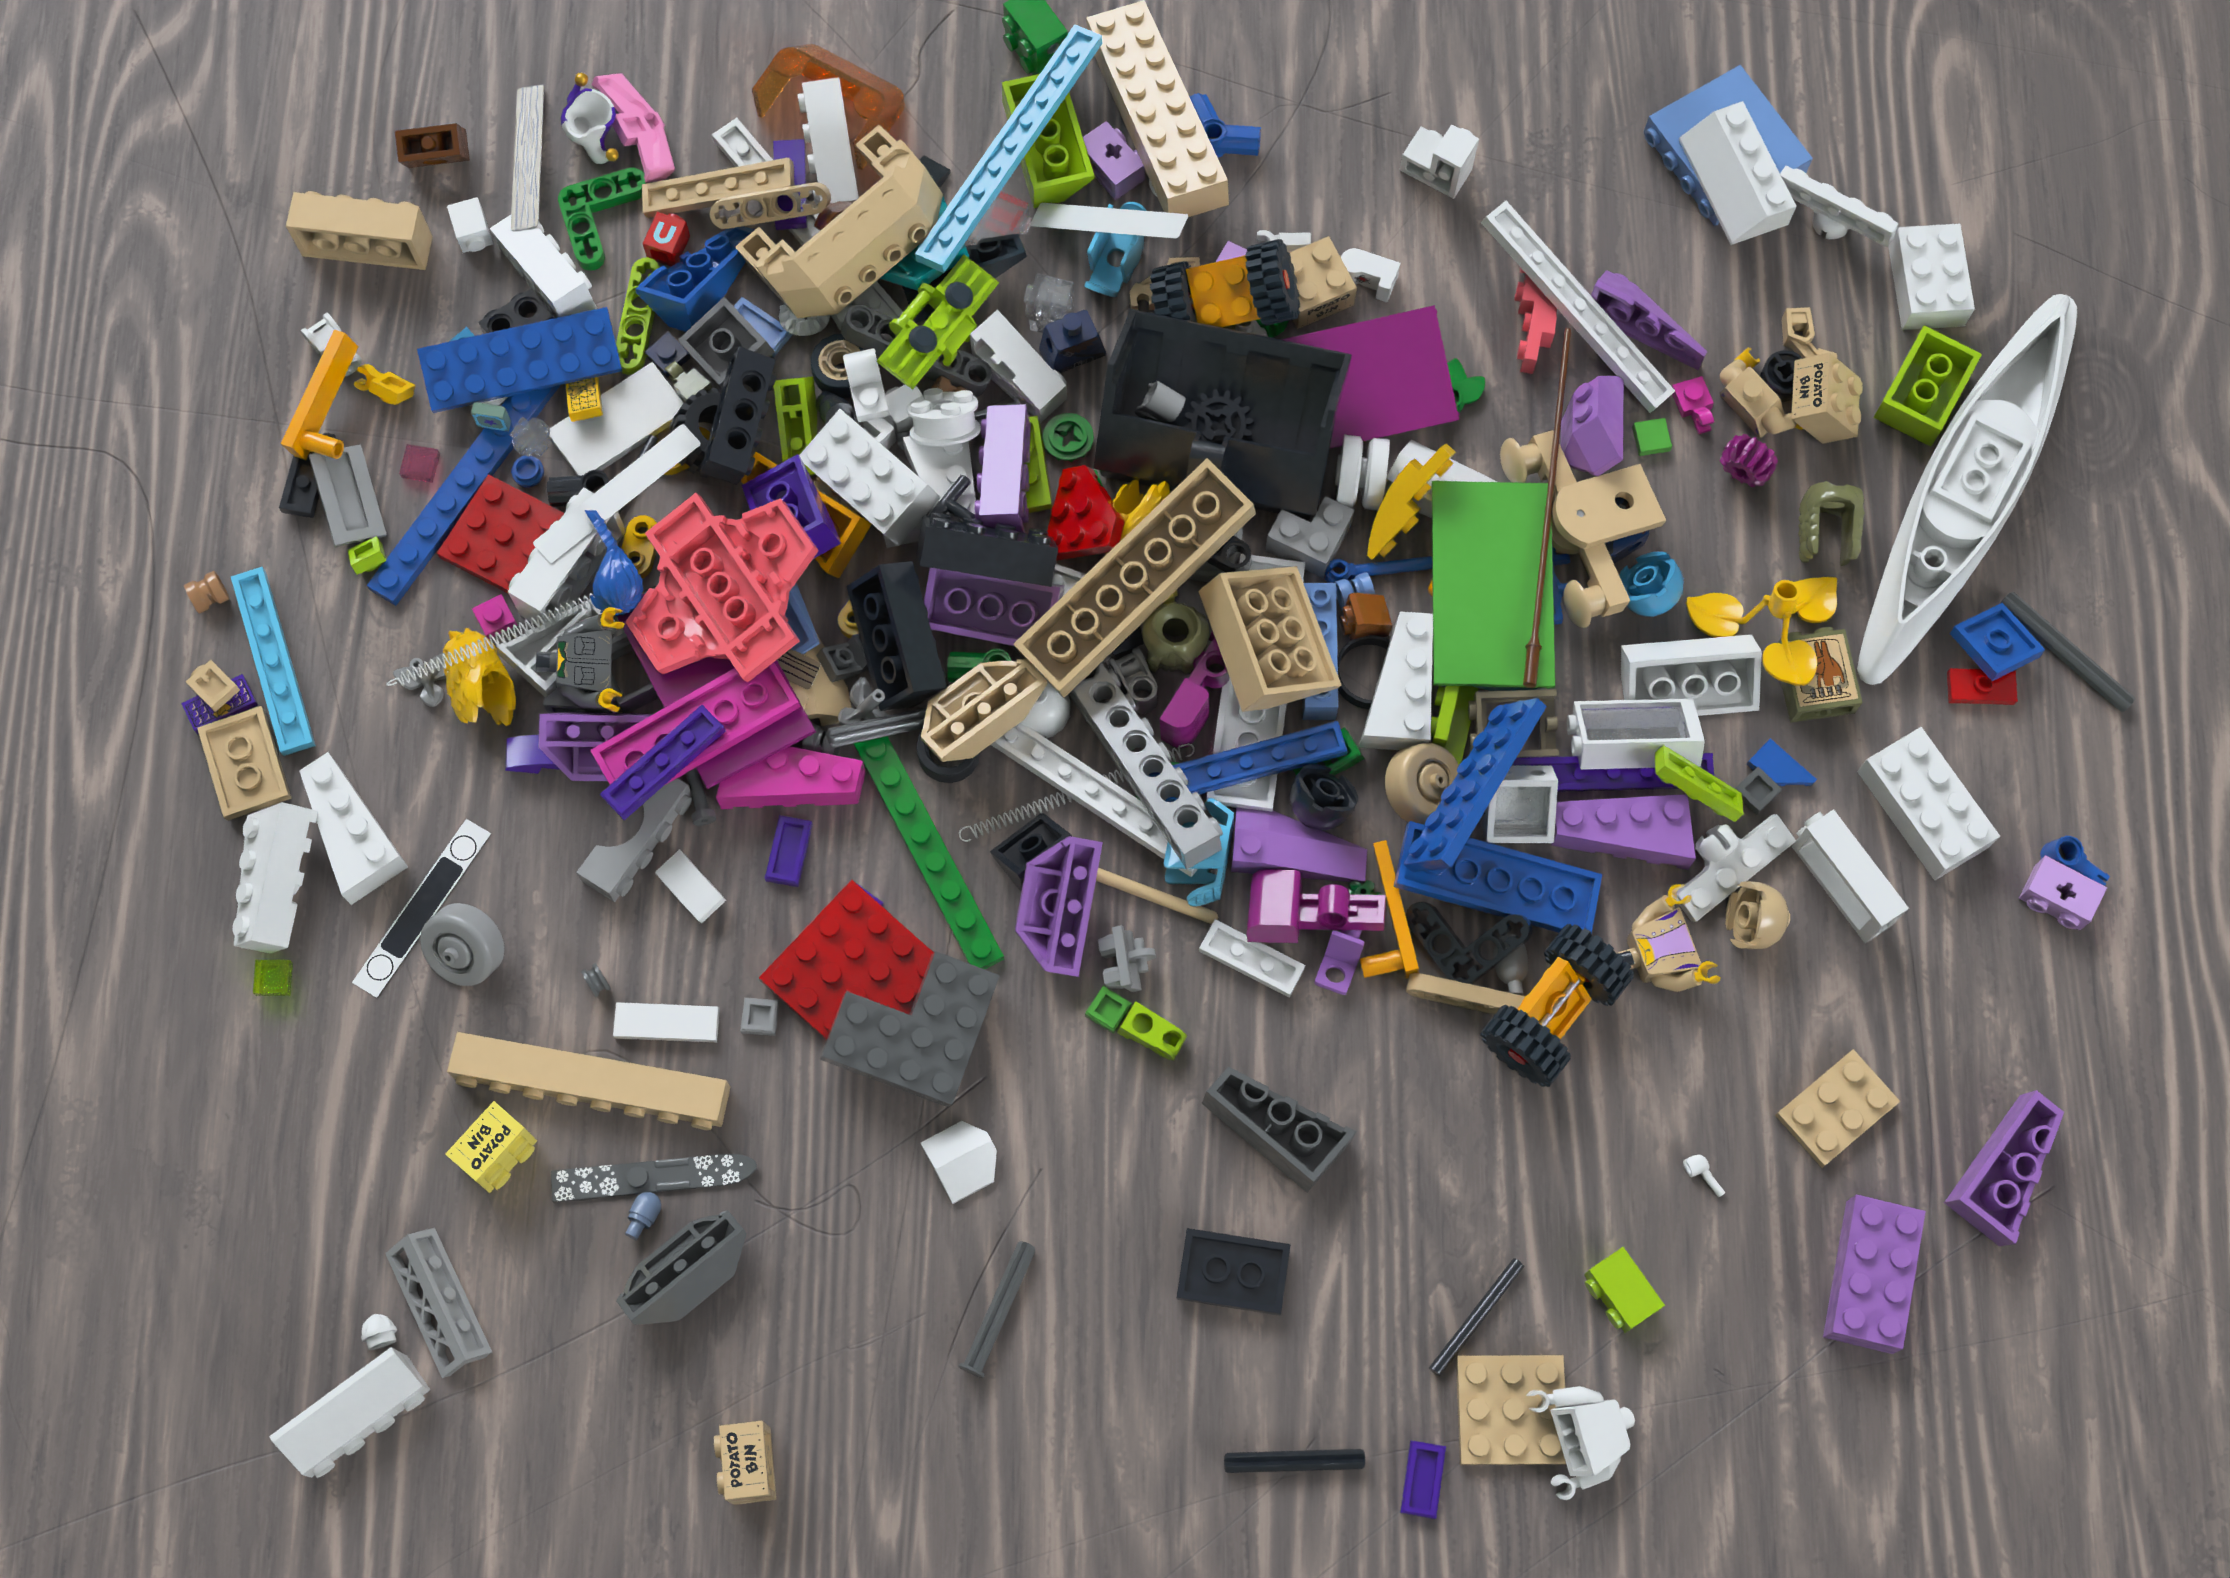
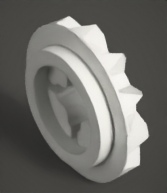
M786 305L780 306V324L787 332L794 335L808 336L816 334L823 330L829 322L830 315L807 317V320H805L804 318H797Z

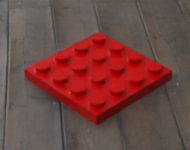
M851 879L762 973L759 980L827 1040L846 991L910 1014L931 955L934 952Z

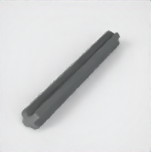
M2015 592L2009 593L2001 601L2032 635L2119 711H2126L2134 703L2135 697Z

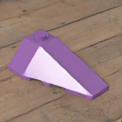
M1606 270L1597 280L1591 296L1624 334L1699 370L1707 351L1636 284L1630 282L1622 274H1614Z

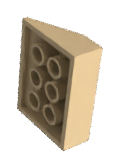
M1297 566L1219 573L1198 591L1242 712L1269 709L1342 686Z

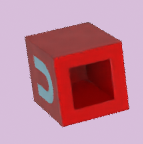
M657 212L642 243L646 256L671 267L677 264L680 260L679 256L683 254L690 238L687 222L676 214L669 213L666 215Z

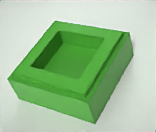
M1665 418L1635 422L1633 424L1632 430L1639 456L1671 451L1672 444Z
M1103 986L1086 1011L1085 1017L1114 1034L1132 1007V1003Z

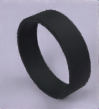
M1368 635L1351 640L1341 649L1337 661L1338 677L1342 686L1338 688V691L1349 703L1360 708L1370 709L1372 700L1360 698L1345 687L1339 672V664L1342 658L1350 650L1362 645H1377L1388 649L1389 639L1377 635Z

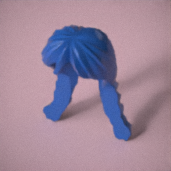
M584 510L607 547L606 554L594 579L593 594L590 596L592 604L601 610L600 613L608 607L621 609L622 612L616 613L615 616H623L625 613L632 612L643 598V579L638 574V570L632 561L624 553L625 551L618 546L611 531L607 529L605 520L601 518L596 510Z

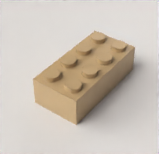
M313 191L306 193L293 192L286 223L291 237L304 257L426 270L433 238L419 206L412 203H386L376 198L360 200L353 199L347 195H337L336 197L324 196Z

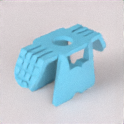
M1127 202L1120 208L1147 211L1141 204L1136 202ZM1109 204L1107 208H1113V205ZM1096 232L1087 250L1090 269L1093 273L1090 280L1086 281L1084 286L1098 293L1117 297L1123 282L1128 283L1134 271L1133 269L1140 261L1144 246V236ZM1113 251L1124 253L1119 267L1111 266L1107 262L1109 253Z
M1209 798L1205 802V806L1209 813L1222 823L1219 824L1223 835L1220 836L1221 851L1189 868L1198 869L1190 877L1179 870L1186 868L1169 842L1167 843L1164 858V867L1167 868L1165 882L1167 884H1208L1197 888L1187 896L1190 906H1202L1221 899L1234 830V812L1213 798ZM1187 822L1184 823L1182 827L1189 828L1194 826L1196 823ZM1209 869H1218L1217 875L1208 873Z

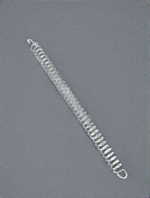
M584 595V603L580 598H578V605L575 601L572 600V607L568 603H566L567 611L562 605H560L561 613L557 608H554L555 616L552 613V611L549 610V618L543 612V620L539 615H537V622L534 620V618L531 617L532 626L527 620H525L526 629L521 622H519L520 631L516 625H513L514 633L509 627H507L508 635L504 630H501L502 638L498 632L495 633L496 640L490 634V642L486 637L483 638L485 646L478 639L477 642L479 649L474 642H472L473 651L471 650L469 645L466 644L467 654L462 647H460L461 656L458 653V651L454 649L455 658L450 652H448L449 661L444 654H442L443 663L441 662L439 657L436 656V662L438 667L432 659H430L431 668L427 664V662L424 661L426 672L424 671L423 667L420 664H418L420 675L416 668L413 666V675L408 669H406L408 679L406 678L404 673L400 671L402 682L399 678H395L387 682L386 685L391 686L397 684V682L392 684L389 683L398 679L400 684L404 686V680L402 675L404 676L405 680L410 684L409 674L411 675L412 679L416 681L414 670L416 671L417 675L422 679L420 667L426 676H428L427 667L429 668L431 673L434 674L432 663L434 664L436 669L440 671L438 660L443 666V668L446 669L444 658L452 667L450 655L455 661V663L458 664L456 653L458 654L460 659L464 661L462 650L466 657L470 659L468 648L473 654V656H476L474 646L481 654L482 651L480 643L486 652L488 651L486 641L492 649L494 648L492 639L499 647L500 645L497 635L499 636L503 644H505L503 632L510 642L511 637L509 630L515 639H517L515 628L519 632L520 636L523 637L521 626L529 635L527 623L533 632H535L533 621L535 622L538 629H541L539 619L545 627L547 626L544 615L548 619L549 623L552 625L553 623L550 613L552 614L556 622H558L556 610L559 613L562 620H564L562 608L567 614V616L570 618L568 606L570 607L573 614L576 615L574 604L578 608L579 612H582L579 600L581 601L584 608L587 610L585 598L589 602L590 606L593 608L591 598L589 601V599Z
M1189 743L1184 744L1178 747V751L1175 748H1173L1172 753L1170 751L1169 753L1171 754L1174 762H1176L1174 750L1177 752L1180 760H1182L1180 754V747L1186 745L1192 746L1193 752L1190 755L1186 756L1189 757L1194 753V746ZM1115 770V771H1114V775H1113L1111 772H1109L1108 776H1109V780H1110V781H1111V778H1110V774H1111L1112 777L1114 778L1116 784L1118 785V781H1117V777H1116V772H1117L1118 775H1119V777L1121 778L1122 782L1124 783V780H1123V776H1122L1121 771H1120V773H1119L1117 770ZM1057 792L1056 798L1051 794L1050 800L1047 797H1045V804L1041 799H1039V806L1035 801H1033V808L1029 803H1027V810L1024 806H1021V812L1018 808H1015V814L1012 810H1010L1009 816L1007 815V813L1004 812V820L998 814V822L994 817H992V824L988 819H986V826L982 821H980V828L977 824H974V830L971 826L963 827L959 831V837L964 842H968L971 840H964L961 838L960 835L961 831L968 827H970L976 838H978L976 827L983 836L984 834L981 823L983 824L985 830L989 834L987 821L989 822L991 828L995 832L993 819L995 820L999 829H1001L999 817L1001 818L1005 827H1007L1005 815L1007 816L1011 825H1013L1011 813L1013 814L1016 821L1019 822L1017 811L1019 812L1022 819L1025 820L1022 807L1024 808L1025 812L1030 818L1028 805L1030 806L1031 810L1036 816L1034 803L1036 804L1037 808L1042 814L1040 801L1042 802L1043 806L1048 812L1046 799L1048 800L1052 809H1054L1052 797L1054 798L1058 807H1060L1058 795L1060 796L1062 802L1065 805L1066 803L1064 799V794L1062 792L1061 796L1060 793Z

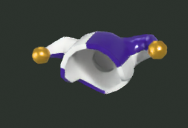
M582 72L577 73L575 85L567 97V105L561 114L562 129L570 140L584 147L594 163L615 162L619 158V153L614 148L606 150L604 140L614 123L616 116L615 107L603 93L595 89H584L588 82V76Z

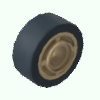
M833 334L822 339L815 346L811 355L812 375L818 388L823 392H835L842 398L852 397L846 368L838 369L835 366L844 363L843 355L865 349L848 342L842 334Z

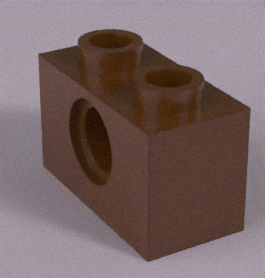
M457 123L395 131L398 162L408 168L470 161L466 129Z

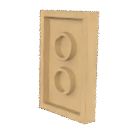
M262 706L197 728L221 811L227 821L292 799L267 715Z
M1853 1049L1775 1116L1819 1166L1823 1168L1895 1107L1900 1100Z

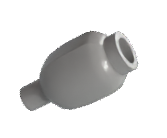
M1506 934L1504 936H1500L1499 938L1503 940L1505 948L1507 949L1510 947V945L1507 944L1505 940H1507L1511 936L1517 935ZM1524 944L1495 966L1499 979L1508 984L1509 993L1521 996L1523 995L1521 982L1528 973V957ZM1497 945L1493 951V958L1498 954Z

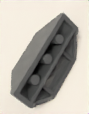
M728 1210L721 1212L719 1215L707 1216L691 1221L635 1267L625 1285L624 1292L619 1295L616 1302L634 1325L681 1320L735 1275L747 1233Z

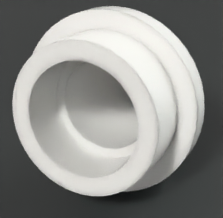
M374 1314L363 1324L362 1342L367 1343L368 1350L391 1345L396 1342L394 1333L397 1331V1328L387 1316Z

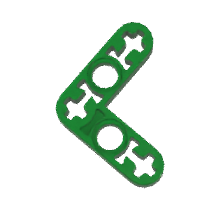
M634 167L566 186L559 192L558 203L579 266L584 270H597L605 261L604 250L592 213L642 198V184L648 183L645 182V174L640 169ZM635 179L637 187L631 188L629 181ZM617 183H619L622 191L620 193H618L615 185ZM609 187L612 190L611 194L606 198L601 199L595 196L598 188ZM587 192L589 193L591 199L590 202H587L585 193ZM572 197H575L577 200V204L571 206L569 200ZM579 222H586L590 225L589 230L584 234L575 233L573 228ZM590 243L594 258H587L583 244Z

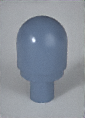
M644 1192L636 1197L628 1212L629 1216L627 1218L631 1223L625 1233L626 1236L638 1240L643 1228L649 1229L654 1224L661 1210V1201L656 1194Z

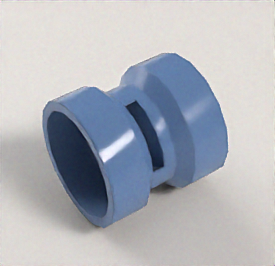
M1367 572L1356 575L1350 581L1342 579L1334 582L1336 583V597L1342 611L1349 594H1375L1371 578Z

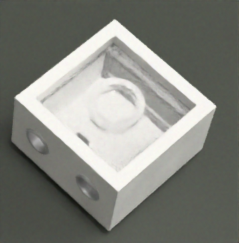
M1511 766L1484 811L1485 814L1482 816L1481 829L1486 842L1554 843L1558 779L1552 766Z

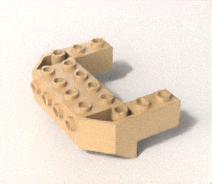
M880 125L875 127L855 145L871 169L881 179L795 252L783 239L775 244L758 227L735 246L750 268L797 318L840 313L921 244L937 223L943 197L942 192L925 166L901 139L896 141Z

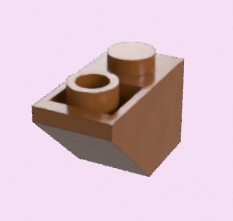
M1349 594L1346 605L1342 608L1343 616L1339 618L1343 635H1349L1350 641L1368 635L1389 636L1393 625L1384 595Z

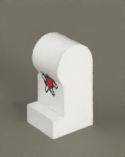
M1356 248L1345 251L1341 259L1354 283L1377 290L1376 299L1388 302L1398 278L1401 263Z

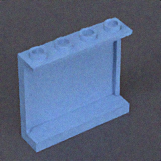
M1741 65L1650 115L1644 129L1647 143L1651 147L1656 148L1662 156L1666 168L1675 173L1680 180L1684 192L1691 194L1698 204L1700 213L1705 218H1709L1714 226L1719 224V220L1679 142V138L1712 112L1743 101L1779 173L1782 172L1785 165L1807 173L1813 159Z

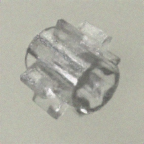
M522 417L510 433V436L513 437L512 444L515 450L521 455L528 457L534 452L537 456L541 457L549 448L548 445L553 441L549 436L550 429L543 420L534 417L529 421Z

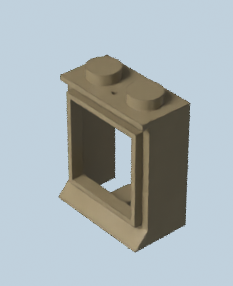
M1557 689L1476 692L1474 700L1468 701L1469 720H1475V733L1469 735L1470 752L1474 747V739L1487 726L1486 703H1515L1538 698L1547 706L1539 719L1540 750H1521L1516 758L1558 757L1559 749H1556L1555 733L1558 729L1557 717H1555L1554 698L1557 696Z

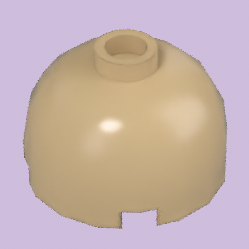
M1751 881L1741 882L1738 886H1742V888H1740L1738 893H1731L1726 908L1727 930L1733 928V935L1735 939L1730 940L1733 945L1741 949L1768 948L1781 939L1790 923V913L1782 894L1770 885Z

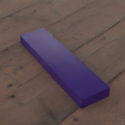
M703 705L699 706L602 791L600 796L623 820H626L726 732V729Z

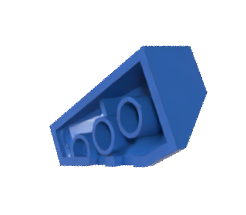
M745 226L725 229L706 240L705 247L698 252L690 254L687 251L679 256L680 262L667 269L663 265L654 270L636 288V293L669 327L687 332L726 295L746 262L735 246L755 229Z

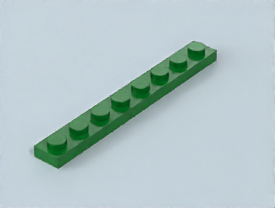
M888 736L854 743L855 749L967 962L979 968L987 969L1003 961L1004 955Z

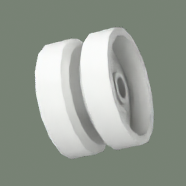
M1344 435L1341 455H1338L1335 476L1337 502L1352 508L1356 503L1358 488H1363L1362 505L1364 509H1379L1385 492L1390 440L1373 438L1369 442L1367 458L1362 457L1363 441L1361 437Z

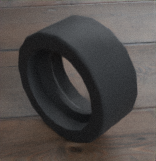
M921 732L918 735L916 749L920 766L927 776L944 783L962 781L971 775L977 767L980 753L973 758L964 759L958 766L950 768L940 767L930 758L929 747L921 740Z

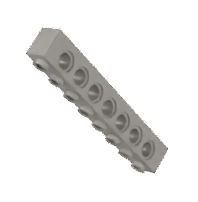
M1103 660L1089 674L1093 675V677L1082 680L1069 693V696L1185 868L1189 869L1222 850L1220 836L1223 835L1222 829L1214 817L1209 819L1204 813L1206 808L1197 792L1191 794L1186 786L1188 785V780L1180 767L1174 769L1169 762L1171 756L1166 746L1162 742L1156 743L1152 737L1154 731L1146 718H1139L1136 713L1138 709L1133 698L1128 693L1123 695L1119 689L1121 683L1112 669L1106 670L1103 665L1105 661ZM1103 699H1109V700H1110V701H1108V702H1106V703H1098L1099 701H1101V700H1103ZM1120 723H1126V724H1127V725H1125L1124 727H1120V728L1115 727L1117 724H1120ZM1135 748H1144L1140 752H1132ZM1153 772H1159V773H1161L1160 775H1158V776H1156V777H1149V776H1148L1149 774H1151V773H1153ZM1169 797H1177V798H1178V799H1177L1176 801H1174V802H1166V801H1165V800H1166L1167 798H1169ZM1187 822L1196 823L1194 826L1189 828L1182 827V825Z

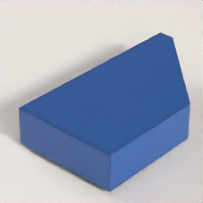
M1771 738L1746 764L1753 771L1757 767L1761 768L1778 786H1812L1817 780Z

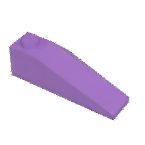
M1236 807L1231 872L1254 874L1260 870H1297L1301 873L1302 878L1365 883L1367 849L1319 829L1307 827L1300 821L1273 810L1270 812Z

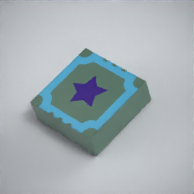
M478 402L473 403L471 414L478 427L509 431L512 421L505 407Z

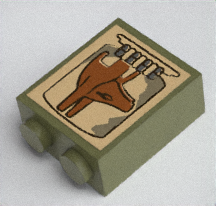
M1825 627L1816 630L1812 634L1802 635L1801 632L1788 633L1789 643L1796 640L1805 641L1812 647L1817 656V670L1809 684L1795 686L1781 681L1790 723L1855 714L1863 702L1845 629L1834 630L1832 627Z

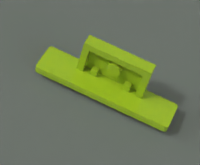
M1438 686L1434 705L1440 706L1438 717H1431L1432 743L1448 750L1460 765L1471 720L1468 718V701L1474 700V694L1478 692V688L1473 686Z

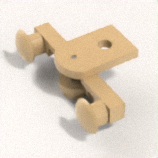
M1553 430L1534 435L1528 445L1521 447L1513 438H1508L1503 442L1500 451L1501 465L1505 475L1512 483H1525L1527 476L1538 473L1541 481L1547 480V478L1549 480ZM1559 444L1553 495L1555 500L1552 507V546L1559 554L1579 553L1590 577L1587 582L1588 588L1584 589L1579 582L1571 580L1567 583L1563 595L1565 610L1571 621L1578 627L1586 628L1591 622V617L1598 615L1605 617L1622 612L1630 602V598L1605 543L1661 527L1666 522V518L1641 464L1577 482ZM1621 497L1629 502L1630 508L1622 509L1618 507L1615 498Z

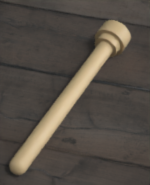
M1098 868L1097 882L1209 924H1213L1215 919L1218 920V914L1213 910L1202 906H1190L1188 901Z

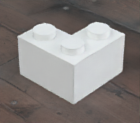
M1452 124L1444 137L1436 131L1420 127L1402 155L1400 171L1454 199L1472 171L1479 138L1475 137L1469 130L1460 129Z

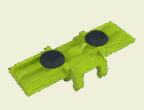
M963 255L936 288L923 283L918 288L919 294L900 317L894 318L889 323L891 331L897 336L876 362L913 390L941 354L944 356L942 362L945 366H949L954 361L959 347L964 341H970V334L977 328V324L972 316L1000 282L966 255ZM929 303L935 311L922 326H919L913 320L925 305Z

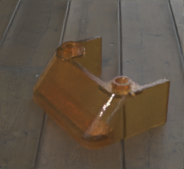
M804 44L781 49L752 88L757 116L764 117L790 78L797 77L800 74L813 81L839 77L842 96L853 101L856 113L868 120L853 142L857 168L863 170L867 161L855 144L878 125L887 132L890 131L905 107L904 94L901 89L818 45Z

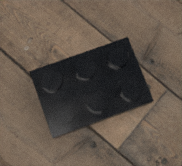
M1187 1228L1176 1299L1280 1316L1291 1244Z

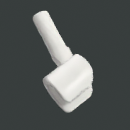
M1694 1155L1683 1161L1684 1168L1690 1177L1701 1174L1718 1197L1725 1194V1191L1709 1171V1163L1704 1156Z

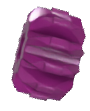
M1747 434L1742 436L1735 435L1725 446L1722 457L1719 460L1724 466L1725 472L1730 473L1732 478H1736L1741 484L1747 483L1750 487H1755L1756 485L1763 486L1772 476L1778 463V459L1774 456L1775 452L1769 449L1766 443L1758 441L1757 437L1751 438Z

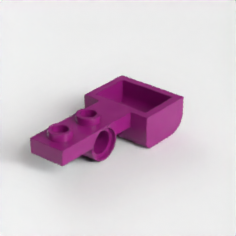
M1213 631L1209 637V640L1212 641L1206 652L1203 651L1194 659V671L1189 679H1184L1160 717L1161 740L1176 748L1184 744H1192L1209 718V692L1205 687L1220 688L1227 684L1230 679ZM1212 664H1220L1224 667V670L1221 673L1213 674L1207 668Z
M1260 870L1252 875L1246 930L1247 942L1298 943L1299 929L1384 931L1386 895H1350L1347 888L1336 884L1322 887L1319 894H1302L1301 873L1297 870Z

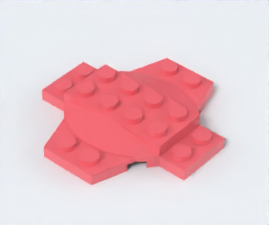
M694 493L645 533L660 555L657 570L660 571L659 583L655 589H648L625 623L658 672L666 674L706 657L729 659L741 678L748 683L800 642L787 623L789 620L785 616L789 592L819 550L783 500L777 499L742 514L741 519L735 520L727 519L722 515L714 516L699 494Z

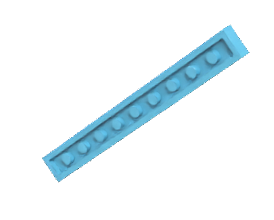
M1077 25L1072 27L916 251L917 262L943 273L946 271L1103 44L1102 35Z

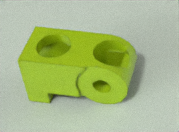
M1136 1001L1117 1031L1119 1035L1129 1040L1130 1038L1145 1048H1150L1158 1055L1172 1061L1176 1058L1187 1038V1035L1181 1029Z

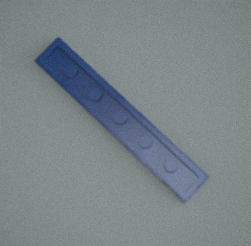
M1334 721L1172 766L1174 769L1177 767L1181 768L1188 780V785L1186 786L1191 794L1197 792L1200 795L1300 768L1305 765L1347 755V748L1339 722ZM1153 772V773L1149 774L1148 776H1149V777H1156V776L1160 775L1161 773H1159V772ZM1169 797V798H1167L1165 801H1166V802H1174V801H1176L1178 798H1177V797Z

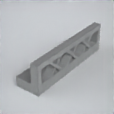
M435 1228L407 1234L385 1253L442 1378L451 1376L465 1364L483 1359L492 1353ZM404 1250L409 1259L408 1268L405 1267L400 1256ZM417 1282L420 1283L423 1289V1299H420L416 1291ZM432 1314H434L438 1322L437 1331L434 1330L431 1324ZM446 1345L449 1346L455 1359L451 1363H449L445 1354Z

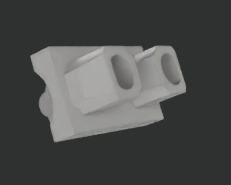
M1122 925L1112 927L1113 934L1098 939L1101 956L1104 958L1116 956L1118 964L1116 967L1104 969L1105 986L1110 989L1125 988L1131 992L1140 991L1142 988L1139 973L1149 971L1147 961L1156 958L1155 949L1145 948L1144 938L1134 939L1133 932L1131 930H1124Z

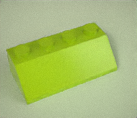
M1040 74L1002 82V103L1007 120ZM1070 93L1067 94L1020 162L1033 208L1039 207L1041 203L1055 204L1064 202L1094 180L1095 177Z

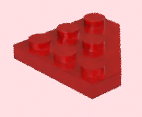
M1086 465L1063 469L1059 479V486L1047 529L1048 536L1052 537L1058 546L1056 561L1108 553L1121 539L1125 520L1113 507L1112 504L1114 502L1106 489L1100 486L1095 471Z

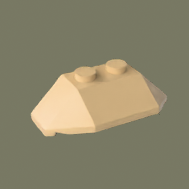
M1017 659V662L996 661L980 663L928 701L921 740L942 762L973 758L1026 718L1048 684L1047 680L1027 659Z

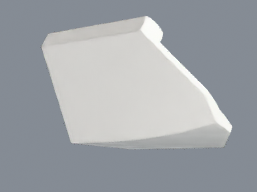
M960 1121L921 1142L952 1204L994 1182L997 1150L986 1131Z

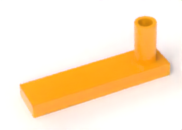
M333 331L282 439L281 445L295 457L306 460L309 452L312 451L338 459L343 453V441L319 434V430L359 347L344 332Z
M1384 840L1373 843L1374 854L1386 895L1398 949L1360 958L1364 978L1404 969L1407 979L1410 974L1419 973V967L1399 888L1393 887L1396 876L1387 841Z

